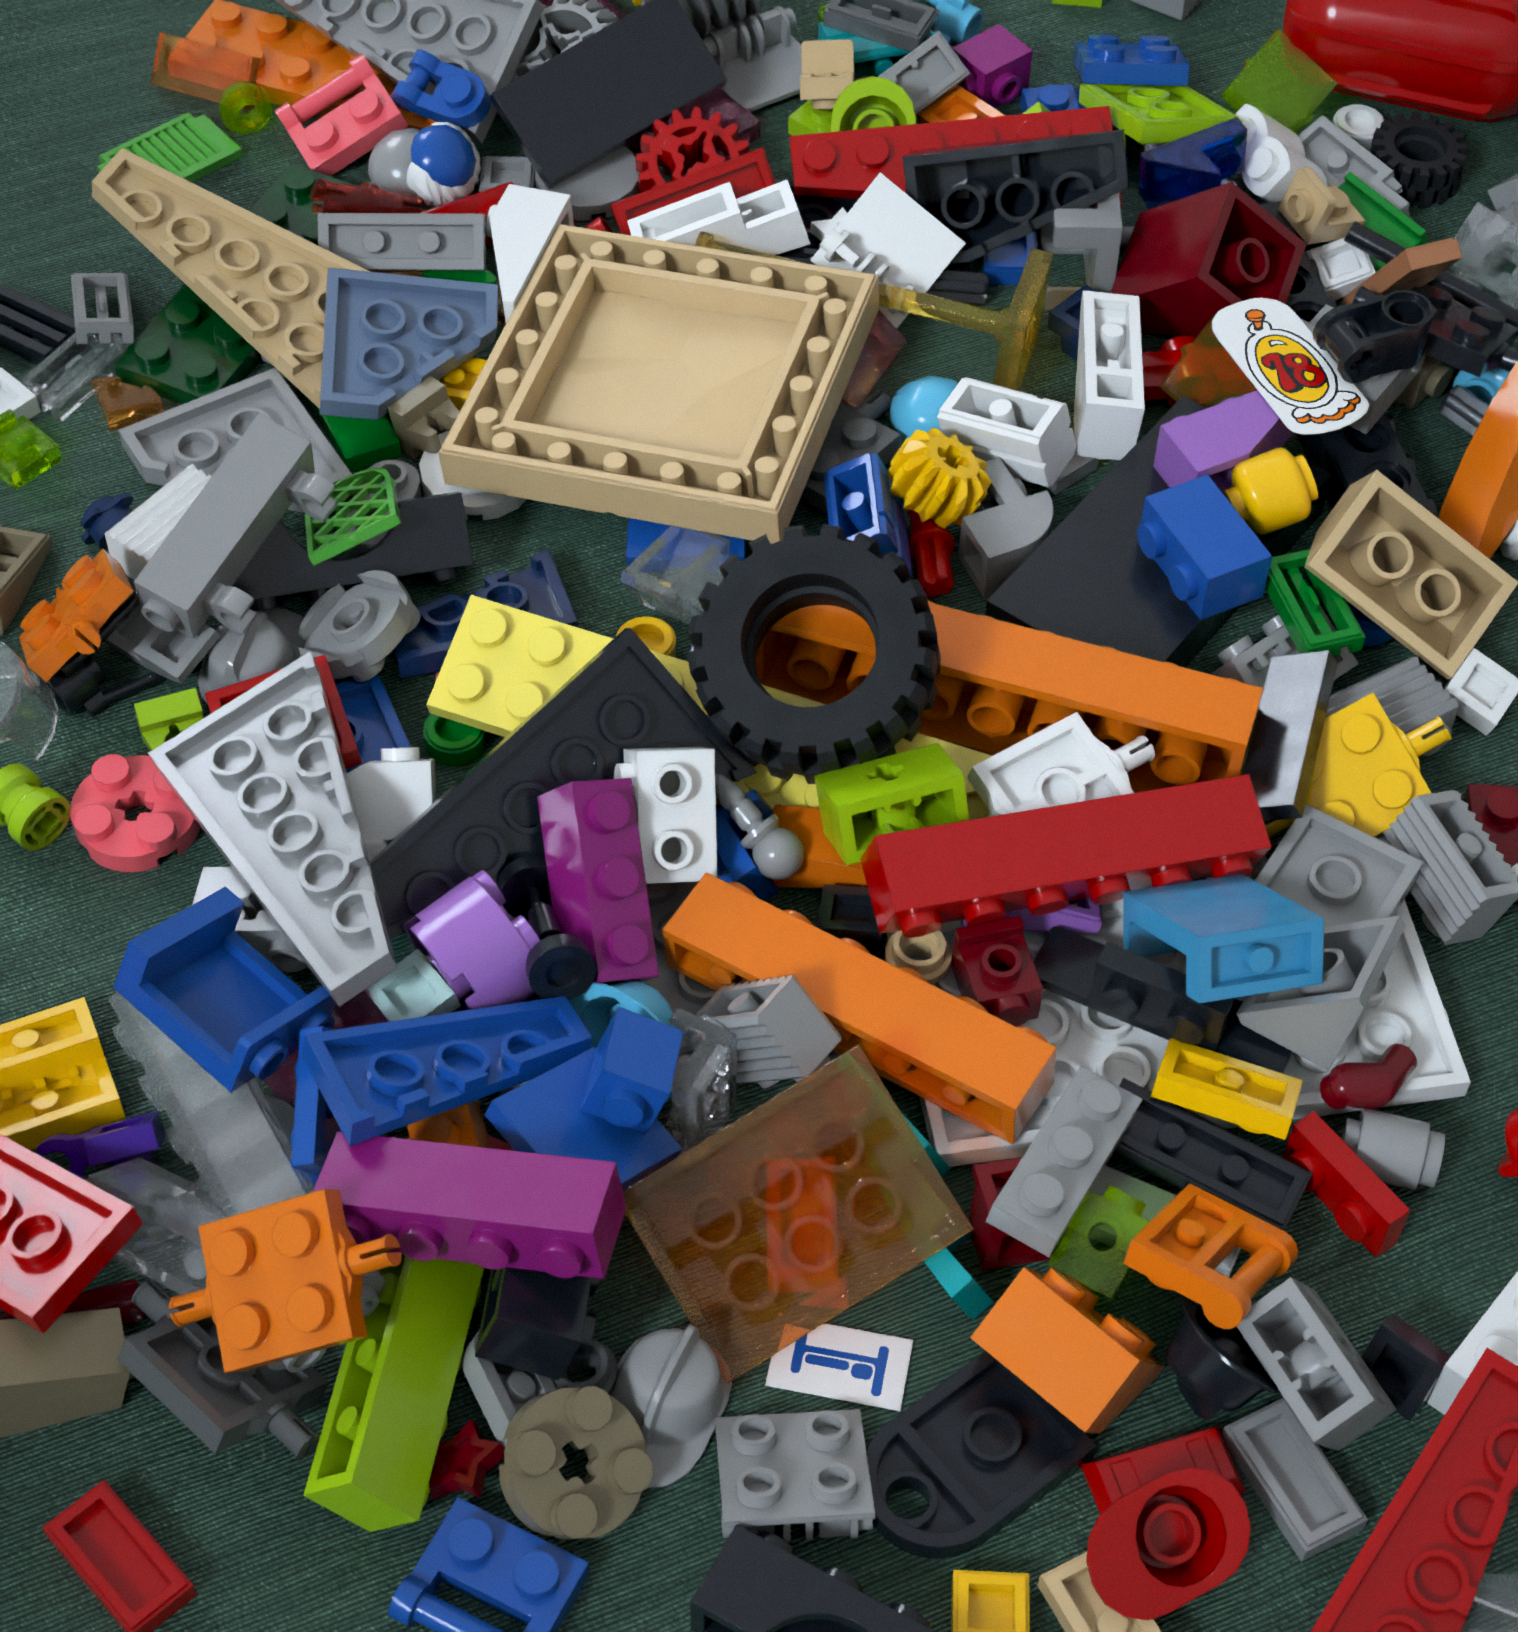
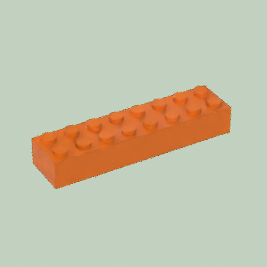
M928 601L937 631L941 666L940 674L936 675L935 679L937 694L932 709L923 710L920 716L922 728L918 733L993 756L1078 712L1095 738L1113 751L1135 740L1140 735L1145 736L1149 740L1146 746L1152 744L1155 751V759L1128 772L1131 789L1134 793L1242 775L1263 692L1262 687ZM832 605L804 607L784 616L767 632L756 655L757 675L762 685L823 704H830L850 694L867 677L875 662L876 645L869 625L856 613Z

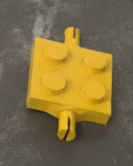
M1372 692L1325 718L1306 804L1374 838L1382 836L1383 832L1390 828L1389 824L1397 820L1396 816L1404 812L1403 808L1411 804V799L1419 795L1432 793L1421 775L1418 756L1446 741L1452 740L1448 729L1445 728L1424 739L1444 728L1442 719L1437 716L1430 722L1405 735L1401 729L1390 722L1377 697ZM1295 819L1271 820L1273 822L1265 826L1268 837L1291 826Z

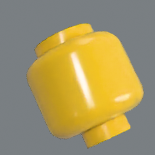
M1282 447L1236 464L1231 474L1233 487L1224 490V495L1243 520L1247 522L1251 530L1258 535H1267L1303 521L1311 513V501L1318 499L1317 486L1304 456L1301 454L1294 457L1287 449Z

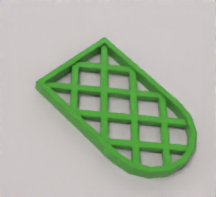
M372 468L362 470L334 483L336 489L330 497L337 500V505L332 512H339L331 519L321 522L305 513L307 552L313 566L401 524L396 482L386 469ZM370 493H376V494H375L372 498H370L369 500L362 501V500L365 499ZM350 495H355L349 502H343ZM371 509H377L371 516H365ZM352 510H358L353 516L346 517ZM353 526H360L355 531L347 533ZM334 527H340L334 534L327 535Z

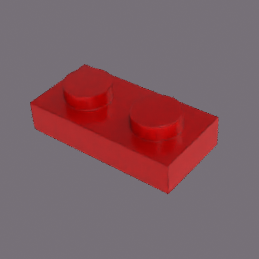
M1312 1111L1293 1124L1282 1158L1313 1173L1305 1191L1313 1192L1334 1214L1336 1223L1342 1232L1351 1240L1361 1242L1375 1258H1378L1395 1246L1410 1209L1315 1111Z

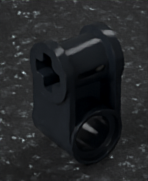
M1408 290L1393 291L1385 296L1359 303L1340 305L1331 309L1319 319L1313 329V339L1320 349L1330 351L1337 360V371L1345 382L1351 384L1360 383L1373 376L1395 370L1409 369L1417 365L1421 359L1433 320L1434 307L1425 296Z

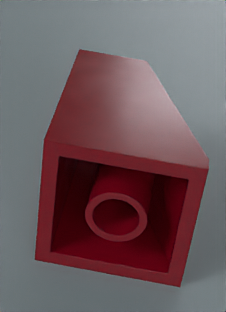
M1229 182L1140 212L1110 293L1139 296L1141 332L1143 334L1216 338L1212 331V320L1218 311L1229 305L1260 297L1278 300L1286 304L1306 243L1233 182Z

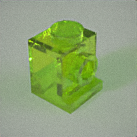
M1108 1185L1103 1196L1090 1190L1047 1265L1116 1302L1133 1270L1123 1264L1130 1242L1150 1222L1141 1217L1146 1204L1111 1185ZM1101 1224L1112 1226L1117 1233L1115 1245L1107 1251L1094 1249L1090 1242L1092 1230Z

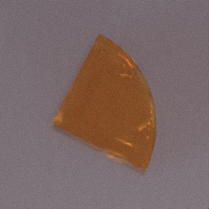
M115 376L91 379L94 394L110 431L130 426L164 412L159 395L147 385H143V388L136 385L122 383L121 378Z

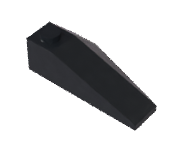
M1124 130L964 144L915 150L902 156L907 195L966 243L950 264L970 262L992 250L1053 223L1055 209H1084L1130 187Z

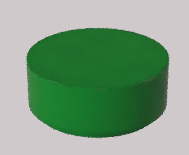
M430 714L424 722L425 749L428 755L439 764L446 766L469 764L478 759L486 748L487 739L486 731L433 714Z

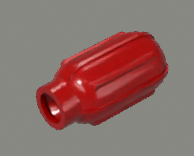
M1287 0L1282 32L1284 58L1291 71L1308 84L1329 91L1469 121L1493 122L1512 117L1518 112V0Z

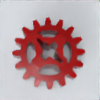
M694 107L690 119H683L682 114L677 109L673 110L672 124L667 126L664 122L656 119L653 122V134L655 137L642 135L640 139L641 151L643 153L636 154V171L640 172L638 175V187L640 191H647L667 183L661 176L658 165L663 167V174L671 177L673 181L724 162L725 158L716 154L715 150L717 147L725 154L727 160L748 153V140L737 141L739 127L735 123L723 129L721 127V113L717 111L708 121L702 119L700 107ZM702 156H703V163L699 162Z

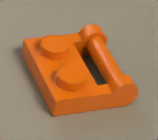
M1189 1183L1131 1240L1123 1264L1147 1276L1156 1286L1176 1291L1202 1305L1204 1315L1216 1327L1233 1329L1248 1315L1251 1310L1252 1298L1271 1277L1281 1276L1295 1263L1298 1258V1248L1292 1236L1285 1231ZM1235 1247L1250 1253L1251 1257L1231 1278L1214 1270Z

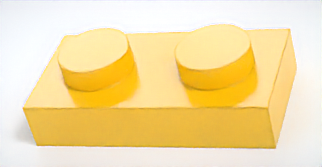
M1170 1038L1157 1073L1151 1097L1181 1106L1191 1112H1200L1237 1124L1242 1129L1251 1133L1268 1134L1286 1140L1303 1080Z

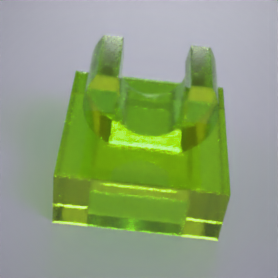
M8 409L0 414V477L13 489L17 490L61 462L62 458L59 446L55 441L24 415L16 419L14 412Z

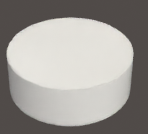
M1353 104L1339 109L1334 115L1333 123L1370 152L1376 128H1380L1381 122L1385 119L1381 113L1372 107Z

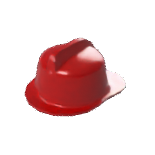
M1187 1467L1167 1472L1115 1500L1098 1516L1089 1534L1086 1556L1092 1586L1104 1604L1123 1617L1151 1620L1171 1613L1205 1592L1219 1586L1237 1571L1248 1552L1251 1531L1246 1503L1232 1483L1210 1470Z

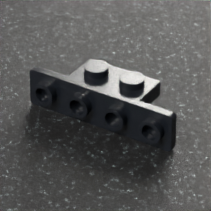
M1054 926L1050 929L1033 961L1043 989L1164 1039L1170 1040V1038H1173L1182 1043L1202 1047L1280 1073H1284L1293 1053L1291 1050L1241 1024L1236 1013L1243 1001L1231 998L1197 1003L1186 995L1185 973L1107 942L1106 945H1103L1061 927Z

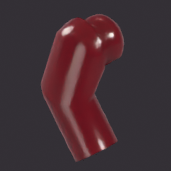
M1392 1044L1385 1050L1377 1062H1346L1337 1065L1321 1080L1319 1088L1321 1098L1329 1107L1337 1110L1346 1107L1359 1109L1381 1108L1394 1098L1415 1070L1417 1057L1409 1047L1403 1044Z

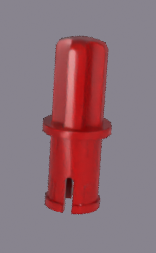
M907 510L912 535L908 540L910 556L916 560L918 580L929 598H936L939 594H949L954 586L950 555L955 548L953 535L947 530V527L945 529L939 527L932 519L922 522L918 513L914 510Z

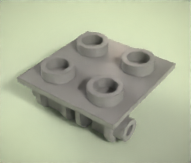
M774 7L768 12L759 14L758 19L755 16H749L745 19L744 23L742 21L733 22L732 25L723 29L711 30L708 35H705V39H702L728 79L725 86L720 88V90L742 115L800 93V76L802 74L801 45L791 35V29L797 26L796 16L791 8Z
M860 1409L715 1417L722 1504V1538H728L736 1524L755 1535L758 1531H767L775 1534V1525H781L782 1539L786 1542H791V1524L803 1523L805 1541H813V1523L818 1522L820 1538L849 1536L852 1539L858 1538V1530H872L875 1508Z

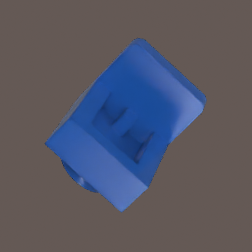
M750 790L745 793V798L750 799L762 813L764 820L773 814L772 808L756 790ZM721 806L716 814L717 853L719 855L717 857V875L727 883L738 882L746 886L757 898L766 901L778 893L779 890L772 879L760 873L753 861L752 849L744 848L740 844L741 840L748 833L742 831L731 818L730 811Z

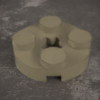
M596 1386L560 1388L534 1397L524 1404L513 1416L503 1440L508 1439L504 1449V1464L499 1465V1479L504 1497L513 1513L524 1525L545 1536L552 1535L562 1540L597 1538L613 1531L634 1511L642 1491L650 1485L653 1477V1463L646 1453V1443L637 1421L621 1402L609 1396L604 1389ZM567 1443L575 1450L583 1449L587 1455V1474L583 1481L578 1476L564 1479L559 1469L567 1461L562 1449Z

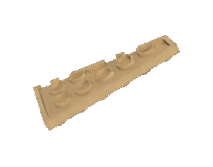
M121 148L92 180V197L320 409L328 267L358 271L368 270Z

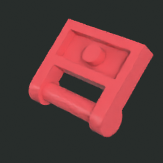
M363 53L350 61L352 67L292 106L286 102L274 110L311 170L332 176L372 150L377 142L392 130H401L409 126ZM364 85L366 87L365 90L305 128L303 126L304 123Z

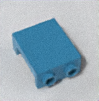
M1243 874L1123 892V949L1143 957L1178 951L1185 954L1186 995L1197 1003L1323 984L1324 918Z

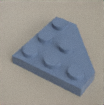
M328 267L319 415L379 420L389 413L387 408L389 405L431 376L439 380L495 343L498 285Z

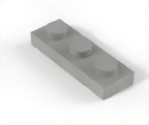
M318 213V246L368 271L486 272V216L484 214Z
M1081 1065L994 1201L985 1222L1043 1255L1050 1257L1133 1120L1143 1099Z

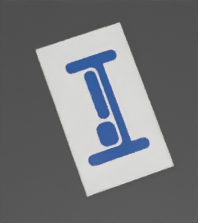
M780 1315L765 1386L901 1411L913 1340Z

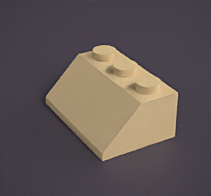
M1378 470L1359 479L1348 487L1317 530L1304 566L1446 679L1453 677L1518 585V581Z

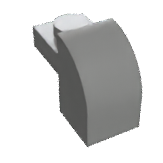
M1000 457L985 461L988 465L985 473H987L992 481L987 489V495L978 507L979 512L962 517L958 558L984 598L991 596L1050 535L1053 519V502L1048 491L1045 490L1028 496L1021 479L1012 477Z

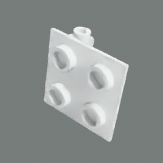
M879 173L835 229L833 228L822 240L819 250L811 258V261L819 266L878 275L880 308L877 316L896 331L966 243L887 177Z

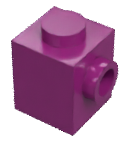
M1000 24L952 47L970 73L969 77L958 85L996 109L1003 104L1011 102L1013 99L1021 96L1022 89L1029 88L1033 50Z

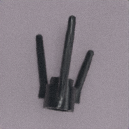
M137 592L133 593L119 606L99 629L101 644L140 605ZM80 652L74 654L48 682L39 676L46 692L65 713L72 715L83 707L91 717L108 704L169 680L152 671L101 692L99 686L106 681L103 671L90 657L91 654H82ZM202 660L199 662V664H198L196 667H199V666L201 665Z

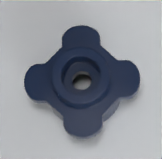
M129 492L121 493L115 498L113 496H104L87 508L80 521V524L85 529V533L81 537L85 544L90 545L96 542L101 549L108 550L105 533L132 512L130 505L134 498Z

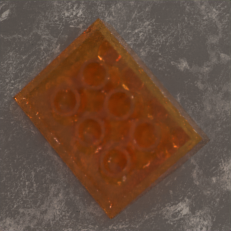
M859 1044L623 1191L627 1207L626 1217L691 1324L699 1329L700 1338L708 1343L717 1356L720 1372L727 1383L973 1230L972 1225Z

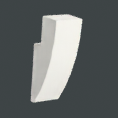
M788 180L737 199L730 182L627 220L632 236L762 257L778 255L810 244Z

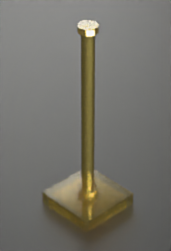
M704 231L700 232L695 246L800 262L714 240L712 233ZM1031 248L1010 307H1004L1002 312L879 282L880 306L995 334V341L1000 342L994 385L1019 391L1039 337L1053 253Z

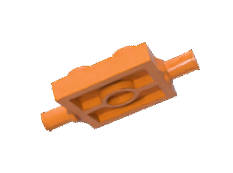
M104 549L93 559L88 555L80 558L64 576L61 583L63 590L59 587L56 588V598L51 603L45 599L40 601L28 612L20 624L24 632L19 638L27 666L46 682L77 652L92 654L95 652L93 644L98 648L100 647L99 629L133 592L122 565Z
M338 1189L318 1190L198 1226L207 1273L206 1288L171 1297L169 1309L186 1310L171 1313L170 1317L179 1327L212 1317L217 1329L224 1373L242 1372L368 1337L361 1304L363 1274L390 1266H398L401 1262L402 1253L386 1251L400 1248V1244L392 1234L357 1244L346 1226L340 1190Z

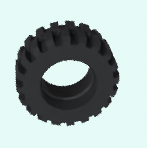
M825 524L821 527L820 536H807L804 525L784 528L786 539L770 544L765 534L749 542L753 554L743 561H740L736 555L732 554L719 566L724 577L719 586L712 582L706 583L698 598L703 608L702 615L691 617L688 633L694 646L693 651L688 654L690 674L697 686L696 693L720 734L752 766L755 767L758 764H762L767 767L771 776L787 781L792 778L793 774L804 775L808 784H816L814 775L840 770L844 767L863 764L874 759L897 754L894 746L902 738L911 742L922 728L920 716L923 710L932 709L937 694L935 679L936 675L940 674L941 666L938 636L927 595L919 580H912L909 576L907 564L893 551L886 555L882 554L878 541L861 532L855 536L854 541L845 539L842 527ZM832 605L845 608L862 617L874 635L876 657L867 677L850 694L827 705L799 707L774 699L762 686L756 670V655L767 632L784 616L808 606Z

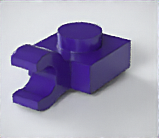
M157 1110L96 1126L88 1132L77 1135H52L39 1144L37 1151L39 1155H47L51 1152L64 1153L71 1163L69 1172L81 1178L88 1165L91 1167L109 1162L112 1171H121L151 1161L153 1159L151 1151L160 1148L166 1138V1133L160 1111Z

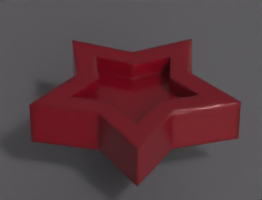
M471 1418L452 1440L439 1443L434 1461L436 1465L429 1480V1494L435 1500L461 1489L481 1498L486 1473L504 1458L505 1448L499 1442L483 1439L480 1428Z

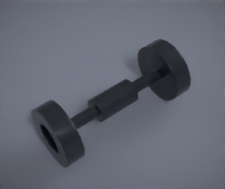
M528 855L512 861L501 872L497 887L506 900L502 905L507 913L514 918L521 915L526 921H529L532 929L540 939L530 950L526 960V974L530 986L535 994L543 999L566 996L568 1000L573 999L584 993L595 978L596 963L591 950L581 938L570 934H562L552 908L545 857Z

